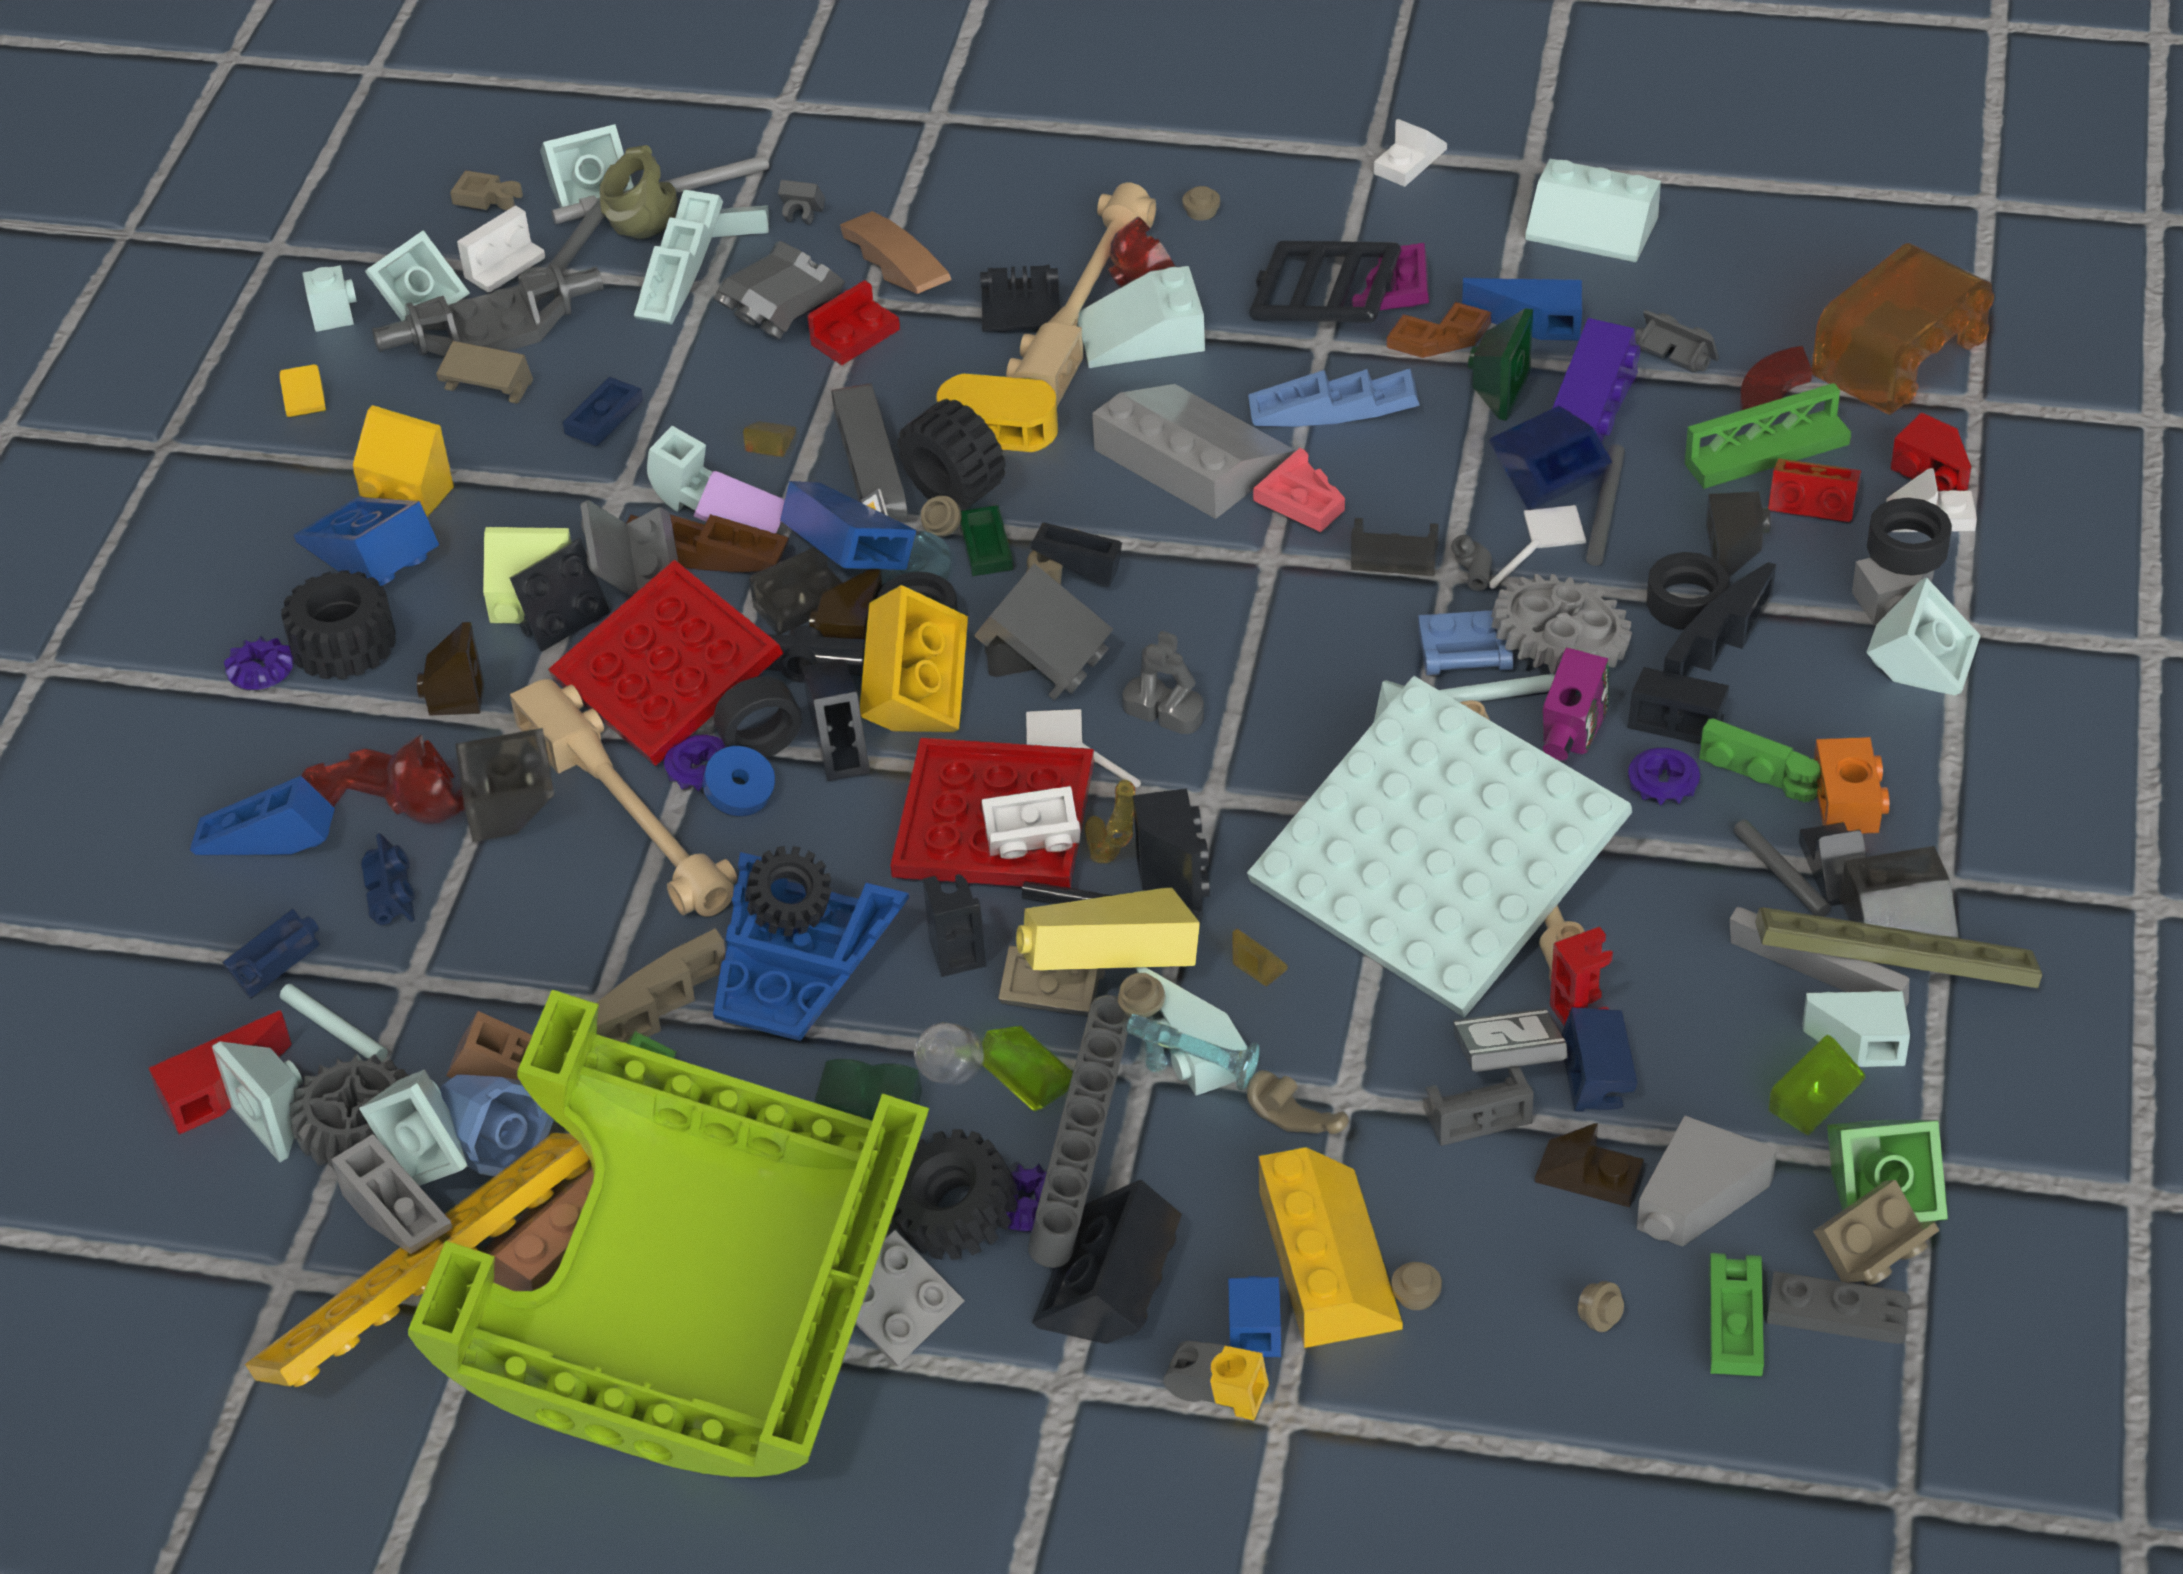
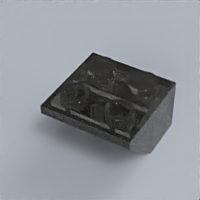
M1935 846L1846 860L1844 862L1840 901L1849 921L1959 938L1950 878Z

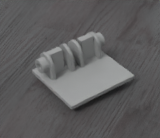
M894 1230L883 1243L856 1325L898 1366L965 1300Z

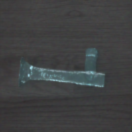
M1135 1013L1130 1017L1126 1031L1128 1034L1145 1040L1146 1067L1154 1072L1163 1070L1167 1065L1163 1047L1174 1048L1225 1068L1234 1075L1239 1090L1247 1087L1258 1065L1260 1047L1255 1042L1247 1049L1232 1050L1179 1032L1176 1028Z

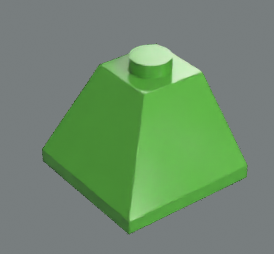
M1869 1120L1827 1125L1831 1172L1842 1211L1884 1181L1896 1179L1919 1222L1948 1219L1938 1120Z

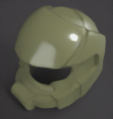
M648 145L627 148L625 155L615 164L609 166L600 184L601 212L619 235H626L634 239H647L661 233L666 228L669 217L675 218L678 210L676 190L670 182H659L660 166L657 164ZM644 169L639 183L623 194L624 187L630 181L629 176L638 170Z

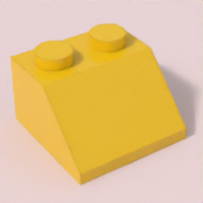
M374 405L368 409L353 462L360 496L420 501L428 517L454 488L441 426Z

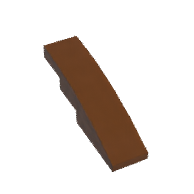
M670 514L678 562L684 568L727 572L775 571L789 541V537L710 514L706 524ZM630 515V517H629V519L627 520L626 524L629 523V522H631V521H633V520H635V519H637V518H639V517H638V516H634V515Z

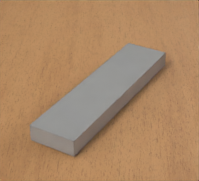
M1736 907L1730 917L1731 943L1846 992L1902 991L1905 1008L1909 1003V978L1905 975L1874 962L1762 945L1755 923L1756 913L1742 907Z

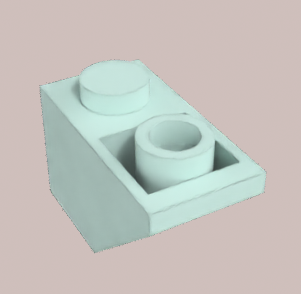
M1902 991L1806 993L1802 1022L1803 1032L1856 1067L1905 1066L1910 1031Z

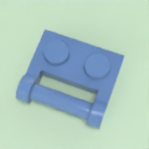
M1493 610L1418 615V630L1426 676L1439 675L1440 670L1498 667L1499 671L1513 670L1512 650L1505 649L1507 640L1497 639L1498 629L1491 626Z

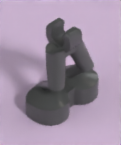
M1161 631L1158 634V645L1150 644L1142 650L1141 676L1133 678L1126 685L1122 693L1123 710L1127 714L1147 722L1155 721L1158 717V723L1161 727L1180 734H1191L1197 731L1204 721L1203 698L1200 694L1191 690L1195 686L1196 681L1185 665L1183 657L1176 652L1177 636ZM1158 672L1172 674L1177 681L1173 690L1165 687V684L1157 678Z

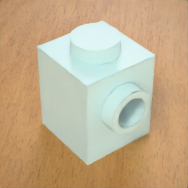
M341 265L320 267L313 271L303 272L315 331L354 325L350 303L357 302L352 279L344 280Z

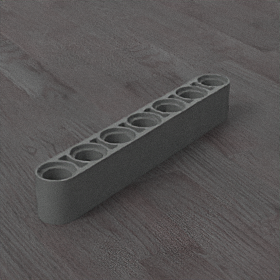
M1104 995L1096 998L1091 1004L1028 1243V1252L1031 1258L1036 1263L1045 1267L1055 1268L1066 1264L1072 1256L1132 1019L1121 1010L1117 996Z

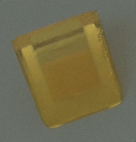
M761 421L750 424L743 430L745 450L784 457L796 433V427Z
M1239 929L1232 932L1233 964L1265 986L1271 984L1287 971L1288 965L1271 951Z

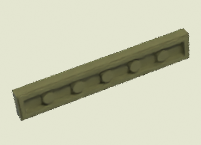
M1765 907L1759 908L1755 920L1762 945L2033 988L2039 987L2043 975L2033 951L2029 949Z

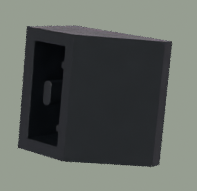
M1187 788L1133 795L1136 861L1142 890L1173 888L1188 908L1202 910L1203 916L1202 898L1210 897V887L1207 870H1201V866H1209V856L1206 839H1200L1196 834L1202 833L1199 806H1190Z

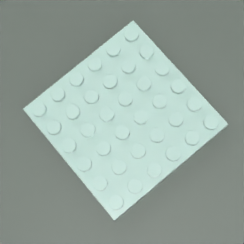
M1413 676L1247 872V875L1253 884L1465 1018L1632 814L1631 803Z

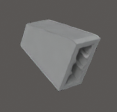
M1684 1116L1639 1198L1637 1230L1645 1232L1655 1239L1666 1240L1682 1247L1770 1187L1774 1177L1777 1149Z

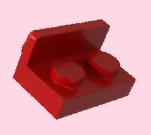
M866 280L808 315L811 346L841 366L900 330L899 317L873 301L872 285Z
M1778 458L1773 471L1768 508L1776 512L1850 522L1853 517L1861 470Z

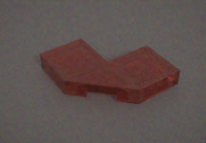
M364 748L348 754L349 759L326 767L324 762L308 767L301 776L335 807L347 788L386 798L406 770V765L402 757Z

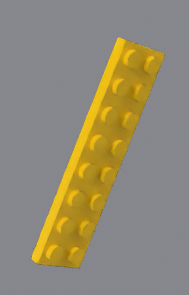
M570 1133L550 1134L445 1213V1216L452 1223L453 1228L412 1254L400 1247L253 1357L245 1366L256 1381L288 1387L292 1385L299 1387L306 1384L320 1372L318 1365L332 1355L337 1357L353 1349L361 1340L358 1335L372 1324L379 1326L391 1320L399 1313L400 1308L398 1305L412 1294L413 1296H419L424 1293L445 1241L478 1251L476 1245L489 1235L493 1238L509 1230L516 1223L514 1216L526 1207L529 1209L535 1208L551 1198L554 1194L551 1188L564 1178L571 1180L584 1173L591 1166L590 1158L579 1141Z

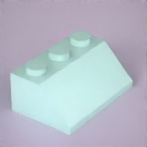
M1549 159L1538 181L1525 240L1637 262L1658 219L1661 181L1646 178L1642 175L1610 171L1602 167L1595 168L1575 164L1567 160Z

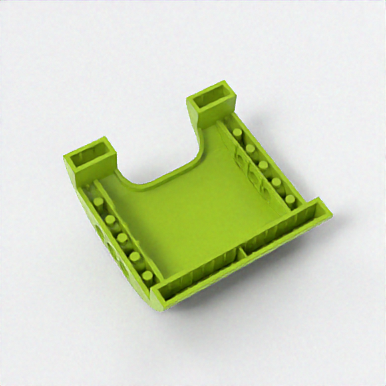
M551 990L517 1070V1077L534 1101L579 1141L590 1158L593 1169V1184L561 1264L546 1285L534 1291H512L494 1283L495 1256L445 1241L408 1328V1336L434 1366L465 1389L509 1413L552 1430L656 1463L702 1474L728 1477H762L778 1475L801 1467L808 1463L922 1134L929 1108L882 1094L873 1121L598 1035L599 1004Z

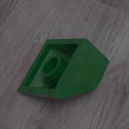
M1525 308L1487 330L1479 346H1473L1470 351L1468 369L1473 370V388L1499 420L1507 421L1531 371L1533 309Z

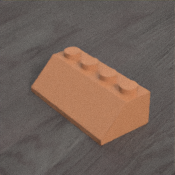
M592 1165L576 1178L571 1180L564 1178L551 1188L554 1192L551 1198L535 1208L526 1210L516 1219V1223L509 1230L497 1236L480 1251L495 1256L494 1283L512 1291H534L549 1283L561 1264L593 1184L594 1174Z

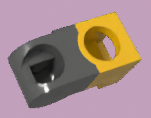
M1184 1341L1177 1346L1163 1380L1165 1387L1180 1399L1191 1402L1203 1400L1233 1407L1236 1417L1253 1421L1269 1386L1262 1353L1197 1341Z

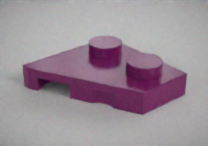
M1425 243L1401 246V254L1394 270L1396 283L1392 292H1386L1380 310L1414 307L1429 303ZM1382 258L1378 259V265L1366 277L1367 287L1363 293L1353 296V307L1365 306Z

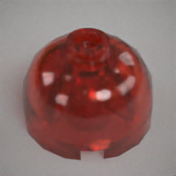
M1138 216L1117 231L1110 243L1109 255L1114 266L1109 268L1108 271L1120 288L1150 271L1176 267L1158 239L1155 240L1151 235L1149 237L1146 235L1145 232L1150 230V228Z
M419 734L394 752L386 770V780L390 789L384 792V796L391 809L397 815L405 812L413 821L426 825L440 824L454 818L467 810L468 807L462 789L458 790L455 794L453 793V782L451 779L455 776L450 767L428 739L423 741V735Z

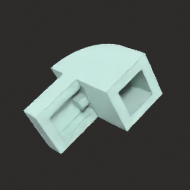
M671 426L649 449L647 462L648 478L658 496L672 509L678 512L686 505L696 510L712 471L703 467L706 444Z

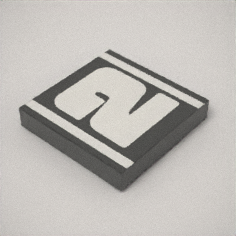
M1546 1008L1453 1020L1454 1036L1474 1072L1567 1059L1566 1042Z

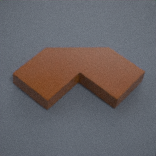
M1455 302L1440 324L1403 314L1387 336V348L1425 358L1475 346L1491 323V312Z

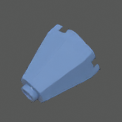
M457 1074L444 1083L440 1089L441 1097L450 1111L455 1133L460 1141L467 1165L479 1174L496 1176L547 1138L554 1119L529 1095L520 1080Z

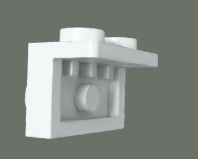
M1071 786L982 799V810L990 856L1001 855V858L1013 859L1026 855L1028 853L1027 850L1045 848L1048 852H1060L1071 848L1073 843L1080 842V824L1076 818Z

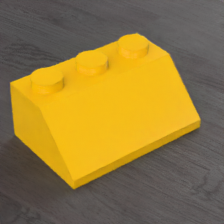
M903 585L870 602L860 698L861 717L891 731L955 732L959 730L968 616Z

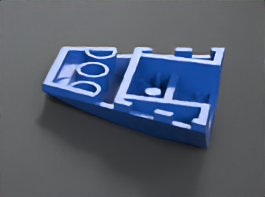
M740 852L738 861L739 876L737 885H734L732 897L733 912L731 924L727 927L725 939L727 948L725 960L721 963L713 1016L716 1020L801 1041L910 898L909 893L870 883H865L859 899L831 892L824 916L820 917L819 923L814 928L809 924L806 933L799 935L797 928H794L792 936H784V928L778 927L775 935L768 932L770 926L768 922H765L762 927L755 923L757 913L750 916L747 910L749 902H745L749 874L757 859L761 861L762 857ZM787 878L778 879L771 885L772 895L783 903L796 904L801 902L806 896L805 889L801 884L789 882Z

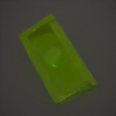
M1021 1025L988 1030L977 1054L978 1062L1033 1111L1046 1107L1069 1090L1073 1071Z
M1827 1034L1772 1087L1768 1111L1806 1135H1809L1865 1080V1073L1840 1044Z

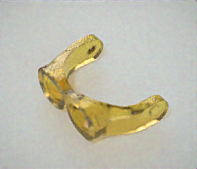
M1128 780L1119 781L1115 787V807L1106 828L1103 820L1097 816L1090 817L1085 823L1090 858L1094 862L1106 864L1113 861L1120 853V849L1127 845L1133 837V795H1135V786ZM1122 833V836L1119 838L1113 837L1114 834Z

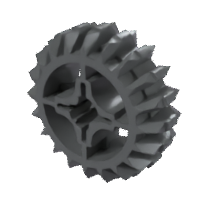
M356 1053L350 1062H342L337 1057L333 1067L327 1068L319 1065L317 1077L305 1076L304 1088L294 1090V1103L290 1104L291 1130L294 1139H297L300 1149L304 1152L305 1156H312V1159L316 1161L318 1166L328 1162L329 1166L334 1170L331 1159L372 1134L376 1137L359 1108L399 1079L409 1076L406 1074L405 1069H398L392 1059L381 1063L374 1054L367 1061H363Z

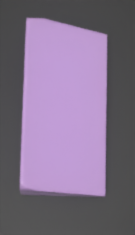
M713 471L695 510L694 517L707 522L710 514L777 533L781 523L780 518L785 499L718 471Z

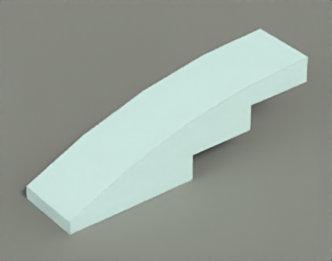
M683 190L676 217H669L661 247L654 246L634 313L636 319L672 325L687 298L712 238L723 204L719 195Z

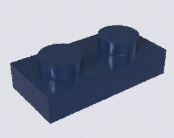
M608 377L562 422L565 435L598 446L643 401L642 389Z

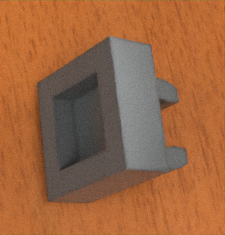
M781 180L778 195L784 203L782 214L785 220L792 222L793 213L796 210H804L802 219L805 224L810 225L814 218L813 211L823 212L826 198L819 186L814 183Z

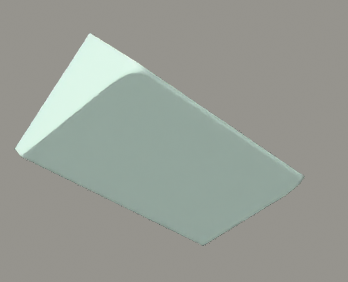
M768 205L721 209L712 237L769 233Z

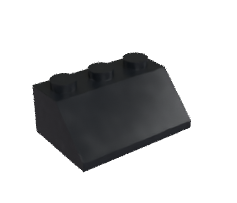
M1141 1179L1085 1204L1072 1256L1063 1266L1053 1268L1032 1324L1042 1330L1104 1344L1127 1335L1132 1336L1139 1332L1147 1321V1308L1153 1292L1162 1280L1161 1270L1167 1254L1176 1242L1175 1232L1182 1213Z

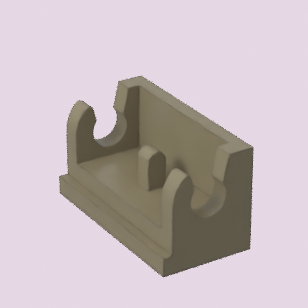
M456 341L452 342L436 373L439 381L446 382L445 390L454 391L460 382L502 390L504 394L510 395L509 402L515 404L519 403L528 385H531L533 381L523 354Z

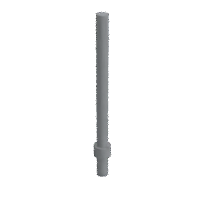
M763 155L662 182H670L674 186L676 193H680L683 190H691L769 170V162L767 156ZM592 195L579 199V203L551 210L555 225L585 218L599 198Z

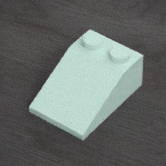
M1189 266L1169 267L1164 270L1150 271L1079 312L1077 327H1082V344L1089 368L1205 351L1204 313Z

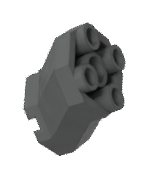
M778 241L768 256L725 278L713 299L732 311L736 307L734 315L751 326H754L755 323H762L760 328L780 340L793 319L837 296L845 281L821 263L818 265L810 260L811 257L782 241Z

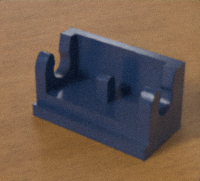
M1571 1007L1561 1035L1567 1047V1059L1564 1062L1574 1111L1584 1112L1585 1109L1612 1110L1622 1108L1624 1106L1622 1097L1605 1096L1609 1092H1634L1638 1084L1622 1010Z

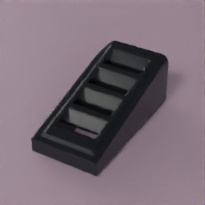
M1044 522L1032 541L1031 549L1094 582L1110 587L1119 567L1123 542Z

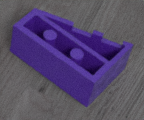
M1592 318L1587 319L1549 415L1551 439L1598 450L1604 437L1610 435L1615 416L1638 374L1637 364L1641 347L1636 345L1634 328Z

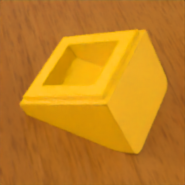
M317 365L284 369L279 372L287 417L326 410L323 383Z

